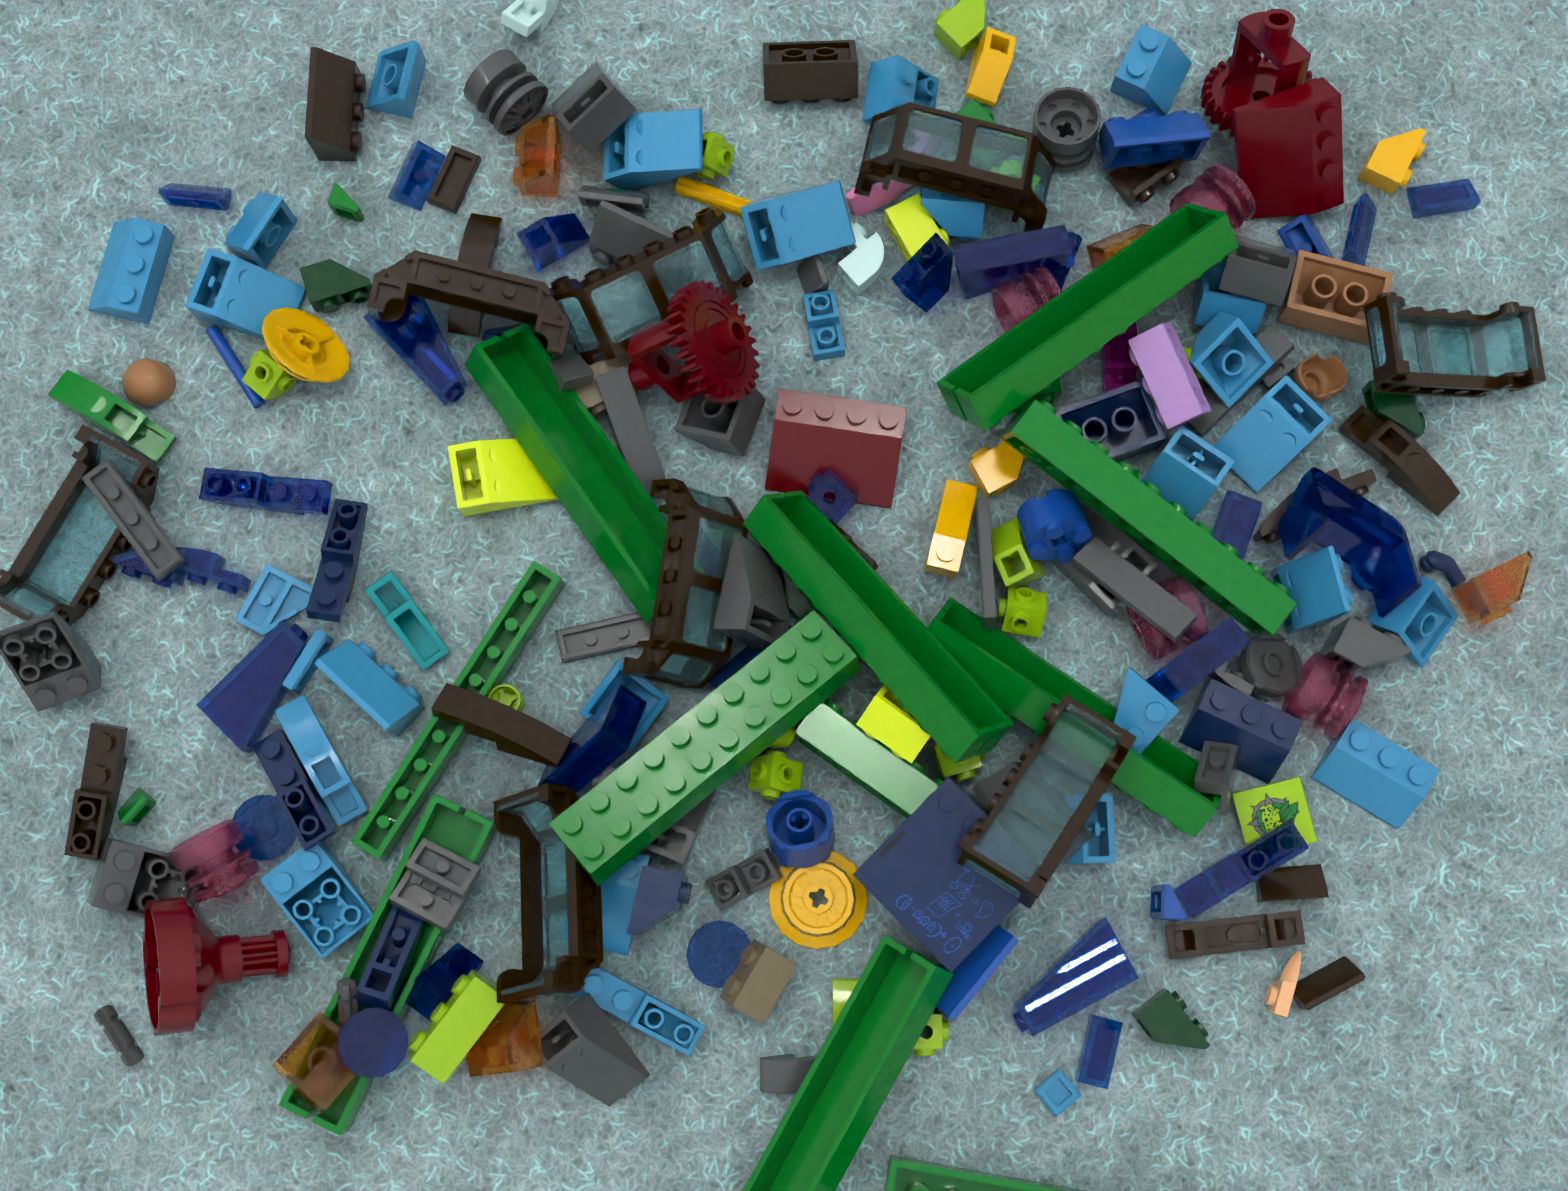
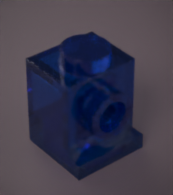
M829 468L823 475L818 472L806 486L809 489L807 499L827 514L835 524L841 520L858 500V493ZM826 492H833L836 498L833 501H828L824 498V494Z

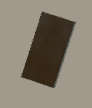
M452 145L426 199L427 202L457 214L482 160L481 157Z

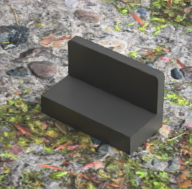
M1205 740L1194 779V790L1221 795L1220 815L1227 816L1236 778L1238 745Z

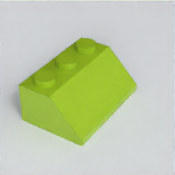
M473 969L467 976L462 974L457 979L451 989L454 994L446 1004L441 1002L434 1009L430 1016L431 1024L424 1032L419 1030L408 1045V1048L411 1049L408 1052L410 1061L442 1084L447 1081L504 1006L502 1003H497V983Z

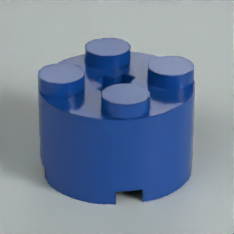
M1052 489L1045 491L1047 496L1038 500L1036 496H1033L1020 506L1017 512L1018 524L1029 557L1032 560H1057L1059 563H1067L1072 561L1076 555L1075 553L1087 544L1092 537V533L1077 495L1066 489Z
M794 790L782 794L776 799L777 802L771 809L769 808L766 814V829L770 848L774 856L783 866L794 868H808L826 861L830 857L835 843L834 823L830 806L824 799L821 800L814 796V793L807 790Z

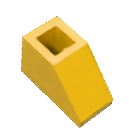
M987 27L973 51L965 97L994 107L1013 59L1016 37Z
M1419 128L1380 140L1371 151L1358 179L1389 194H1393L1399 186L1404 188L1413 170L1409 169L1412 160L1417 161L1426 146L1425 143L1421 142L1426 130Z
M1002 439L1000 440L1001 444L991 450L986 446L971 455L973 459L970 460L968 469L984 497L991 498L1014 486L1020 472L1024 456Z

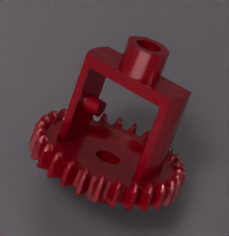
M1271 9L1266 12L1253 13L1242 18L1238 22L1232 56L1228 58L1226 65L1223 61H1220L1217 68L1212 67L1204 79L1200 97L1202 99L1201 108H1205L1204 115L1211 116V124L1220 123V131L1230 128L1229 136L1234 137V108L1317 79H1312V71H1308L1311 54L1292 37L1295 17L1289 11Z
M704 280L694 281L678 289L670 299V305L666 309L671 315L633 333L629 340L628 358L632 362L629 364L628 374L632 384L640 391H647L659 385L677 403L703 392L705 399L712 398L714 403L721 404L733 403L751 394V389L756 387L754 380L759 378V374L755 369L759 368L760 364L754 359L755 356L759 355V352L751 345L756 343V339L749 336L748 333L752 328L743 323L746 316L745 314H738L739 305L737 303L731 305L730 295L726 294L723 296L722 288L720 286L714 288L713 282L706 284ZM668 344L670 347H678L680 352L674 356V359H684V365L680 367L661 348Z

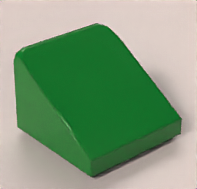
M334 183L327 201L333 213L354 221H364L365 217L357 204L337 183Z
M138 787L118 810L120 822L124 825L137 826L156 805V800L142 788Z

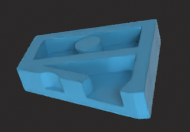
M266 563L234 620L266 636L307 608L313 587Z
M1129 667L1126 672L1114 724L1137 737L1131 748L1141 754L1180 709L1133 668Z

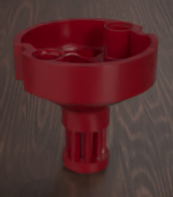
M184 897L146 901L143 914V963L147 1006L152 1031L155 1036L192 1032L195 1022L199 1021L213 994L221 984L241 982L243 977L268 974H274L276 978L287 976L291 959V948L283 929L272 930L270 935L239 938L237 934L215 936L195 910L187 905Z

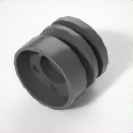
M509 49L499 50L482 61L471 73L463 90L464 97L479 112L485 113L486 120L493 124L495 129L504 136L517 132L535 117L545 104L548 96V88L538 81L533 73L526 72V65Z
M1073 87L1055 88L1044 94L1038 101L1034 112L1032 133L1056 162L1055 172H1074L1084 167L1093 157L1101 121L1099 105L1093 96L1082 89Z

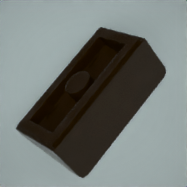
M1321 864L1254 869L1257 902L1329 897Z
M1343 956L1297 981L1293 998L1300 1009L1310 1010L1360 983L1366 977L1354 963Z

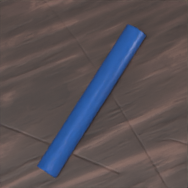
M217 325L207 328V335L253 407L257 409L266 403L265 400L242 381L246 370Z

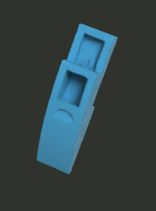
M305 695L274 710L299 759L337 825L340 826L367 811L368 807Z
M599 967L592 969L584 978L586 984L579 992L573 993L580 998L589 993L601 1009L690 1056L705 1028V1025Z

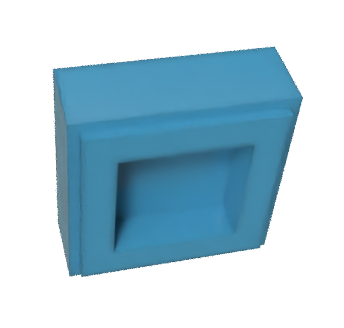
M1060 1068L1033 1089L1055 1117L1082 1096Z

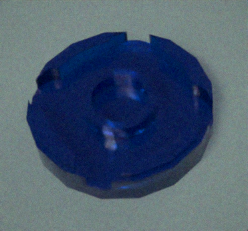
M257 795L244 801L235 811L232 819L234 821L231 828V837L236 848L246 857L259 861L274 860L286 854L293 846L297 837L277 798L272 795Z
M719 920L706 923L695 931L689 941L686 953L689 969L695 978L705 985L723 988L727 978L734 974L740 963V956L743 950L751 944V941L741 928L731 922Z
M368 1008L352 1015L342 1026L338 1037V1054L344 1065L353 1074L364 1078L383 1077L394 1071L404 1060L408 1049V1033L403 1022L394 1013L382 1008Z

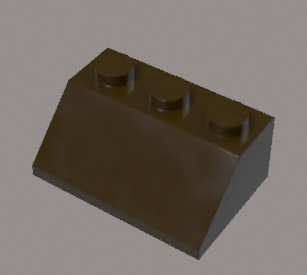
M855 40L763 43L765 101H771L774 104H785L789 100L816 103L820 99L847 102L851 98H858V59Z
M311 47L305 138L319 161H356L357 151L362 150V134L358 132V124L364 120L363 103H360V93H365L366 90L365 74L360 72L355 61L318 47Z

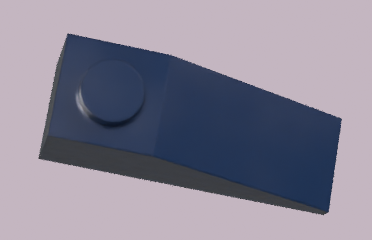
M395 905L392 906L357 986L356 994L359 1005L389 1015L392 1014L405 983L425 921Z

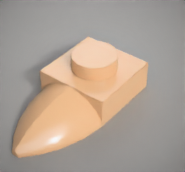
M1297 951L1290 958L1281 973L1280 979L1275 980L1274 985H1269L1265 995V1004L1269 1005L1268 1013L1288 1017L1300 970L1301 951Z

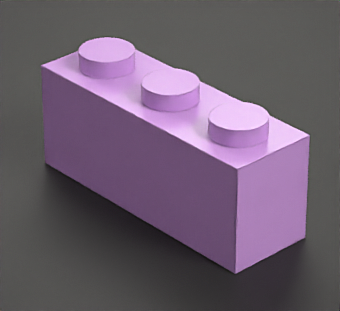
M1172 322L1161 323L1128 340L1131 347L1129 349L1130 358L1142 371L1144 376L1142 378L1143 387L1150 396H1153L1157 405L1155 412L1162 425H1166L1167 429L1176 428L1212 411Z

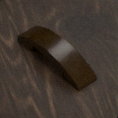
M471 213L457 261L491 269L494 249H497L502 218ZM450 305L448 333L479 337L484 313Z
M1300 910L1165 926L1169 959L1306 944Z

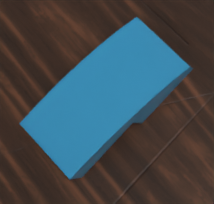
M834 289L803 294L814 361L845 356Z

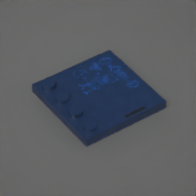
M947 777L853 873V876L925 948L952 972L1019 903L1018 900L1021 893L970 860L963 867L957 863L962 852L957 848L967 830L971 831L979 818L985 821L988 816ZM995 822L978 847V852L1026 882L1030 881L1033 874L1039 868Z

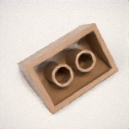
M1299 249L1283 304L1279 308L1277 322L1369 345L1363 306L1375 301L1376 296L1390 291L1393 273ZM1373 325L1375 338L1381 332V325Z

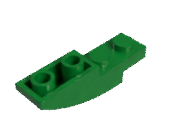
M68 369L48 393L49 397L101 431L108 432L157 465L176 441V436L149 420L147 415Z

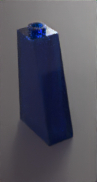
M1065 225L958 244L952 246V252L959 282L965 300L1074 266V254L1078 253V246L1074 234L1068 235Z
M409 295L405 313L396 322L388 323L371 319L369 313L363 317L370 328L444 406L448 402L454 403L464 395V388L468 384L426 299Z
M281 621L197 704L241 751L251 753L254 750L252 746L259 742L275 714L274 710L278 708L288 691V688L283 686L282 683L307 645L305 640L309 637L296 623L290 626Z
M622 684L617 686L571 737L572 743L559 768L546 765L537 786L551 783L573 788L578 793L628 750L647 702Z
M1106 918L1096 920L1013 1004L1016 1012L1012 1014V1017L1021 1033L1027 1030L1030 1036H1034L1139 978Z

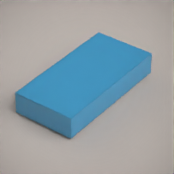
M316 629L282 685L298 694L302 693L317 669V666L314 664L315 661L327 653L334 642V638Z

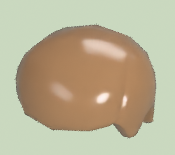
M1316 353L1299 362L1294 372V380L1314 402H1324L1335 397L1345 388L1348 374L1346 367L1336 356L1321 358Z
M142 358L131 363L122 377L125 395L131 402L146 407H153L160 401L169 400L177 384L175 373L168 364L149 358Z

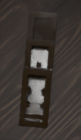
M449 683L445 684L431 708L434 717L463 725L465 733L496 742L497 750L555 768H559L572 743L570 737L529 715L481 694Z

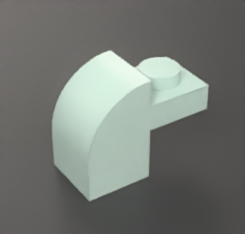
M516 0L502 12L500 23L525 37H528L534 30L541 33L554 15L560 0Z
M851 222L856 243L847 246L851 253L838 263L837 273L858 296L879 277L883 266L884 245L877 232L869 239H866L867 234L857 222L854 224Z

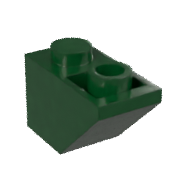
M331 259L300 268L309 303L316 312L331 313L340 308L339 305L349 302L360 304L369 300L372 287L370 279Z
M1374 380L1369 381L1362 388L1367 409L1382 421L1386 422L1390 418L1415 441L1424 434L1425 419L1422 412H1418L1415 402L1417 395L1377 393Z
M1162 989L1131 1013L1151 1041L1204 1050L1211 1046L1205 1039L1208 1036V1032L1196 1018L1192 1021L1184 1011L1187 1005L1176 991L1170 993L1169 990Z

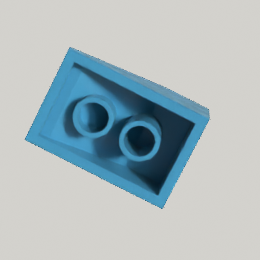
M637 854L601 883L603 950L628 956L633 935L627 934L641 870L643 865H651L652 857ZM568 918L563 938L568 941Z

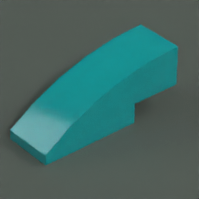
M390 570L365 588L368 596L383 614L384 619L422 670H425L450 652L393 570Z

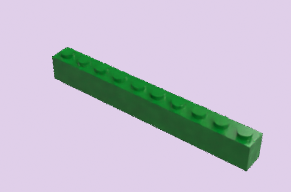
M533 561L453 685L485 697L489 696L494 687L501 685L565 586L562 578ZM431 717L351 840L352 843L379 860H388L469 735L465 733L463 725L438 717Z

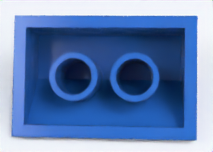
M1184 110L1172 112L1168 116L1157 117L1156 114L1150 113L1141 115L1137 119L1125 120L1124 117H1113L1103 123L1098 133L1103 169L1172 163L1179 157L1183 161L1196 160L1210 139V131L1198 113H1188Z
M997 925L952 971L954 975L936 1008L949 1019L955 1021L1019 940Z

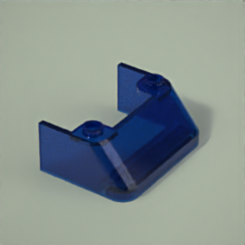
M1312 467L1302 476L1278 523L1285 558L1292 560L1311 542L1322 548L1333 546L1335 554H1339L1341 560L1349 564L1352 582L1359 589H1366L1373 594L1378 615L1382 618L1385 617L1422 586L1404 527L1392 515L1319 468Z

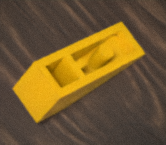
M949 479L946 480L924 571L956 578L964 551L978 486Z

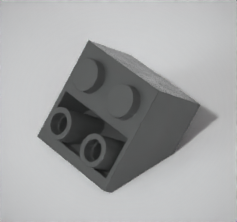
M1350 616L1332 628L1316 662L1345 677L1390 664L1407 655L1411 648L1403 645V640L1398 636L1388 632L1383 634L1372 628L1373 624L1362 617L1355 616L1353 618Z

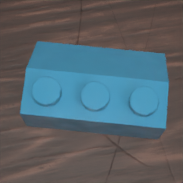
M138 218L114 222L87 309L88 311L145 324L150 323L175 236L164 224Z
M348 639L315 661L314 664L380 726L398 737L425 709L419 702L423 697L409 684L403 688L396 681L399 674L387 663H384L382 666L377 664L372 659L376 653L363 641L357 645Z
M1351 718L1340 724L1310 778L1392 827L1399 829L1423 801L1440 770Z

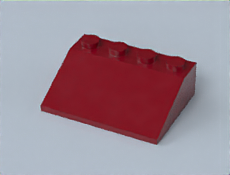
M1320 77L1233 109L1239 211L1242 219L1316 214L1344 204L1341 94L1326 79Z
M779 388L765 490L783 493L802 490L810 497L891 509L907 407Z

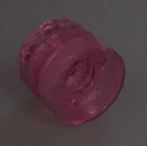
M1217 163L1207 167L1203 174L1195 178L1193 184L1184 187L1169 203L1171 214L1186 203L1204 207L1205 210L1211 209L1225 213L1228 216L1232 230L1240 228L1244 221L1249 220L1256 212V202L1245 182L1235 172Z
M1043 266L1035 269L1033 275L1026 273L1022 276V288L1014 280L993 287L991 290L992 302L1004 333L1062 293L1050 271Z
M1175 575L1158 583L1159 586L1197 614V620L1179 640L1187 646L1206 637L1209 634L1206 616L1194 591L1184 578ZM1125 604L1133 632L1151 658L1158 660L1166 655V651L1173 653L1178 650L1177 641L1173 642Z
M1315 652L1302 667L1300 682L1296 684L1294 690L1286 695L1282 704V711L1302 721L1309 717L1312 712H1315L1312 728L1319 731L1325 726L1324 735L1330 739H1335L1357 714L1366 693L1368 680L1362 676H1357L1352 681L1353 671L1350 669H1346L1335 679L1337 662L1320 652Z
M234 818L220 822L194 835L168 852L179 872L192 868L196 869L197 873L185 883L187 888L204 884L191 895L195 903L214 897L218 898L243 885L249 877L260 869L257 861H251L243 865L240 864L252 855L251 849L234 853L232 848L244 838Z

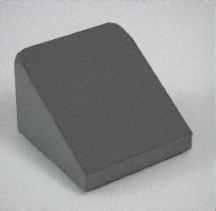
M818 254L813 255L797 269L804 294L828 290L829 280L821 257Z
M580 354L549 363L561 392L589 385L594 377L592 369Z

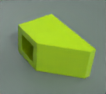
M958 0V4L951 10L949 8L943 10L935 20L934 36L959 61L977 46L983 35L985 0Z
M1017 517L991 530L992 556L1006 587L1020 588L1046 575L1040 560H1032L1029 557Z

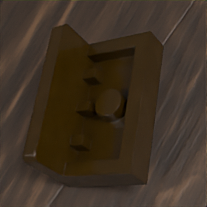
M1179 157L1172 163L1115 168L1108 173L1106 178L1130 207L1137 201L1142 204L1156 193L1154 189L1163 183L1165 186H1168L1181 175L1179 170L1184 161Z

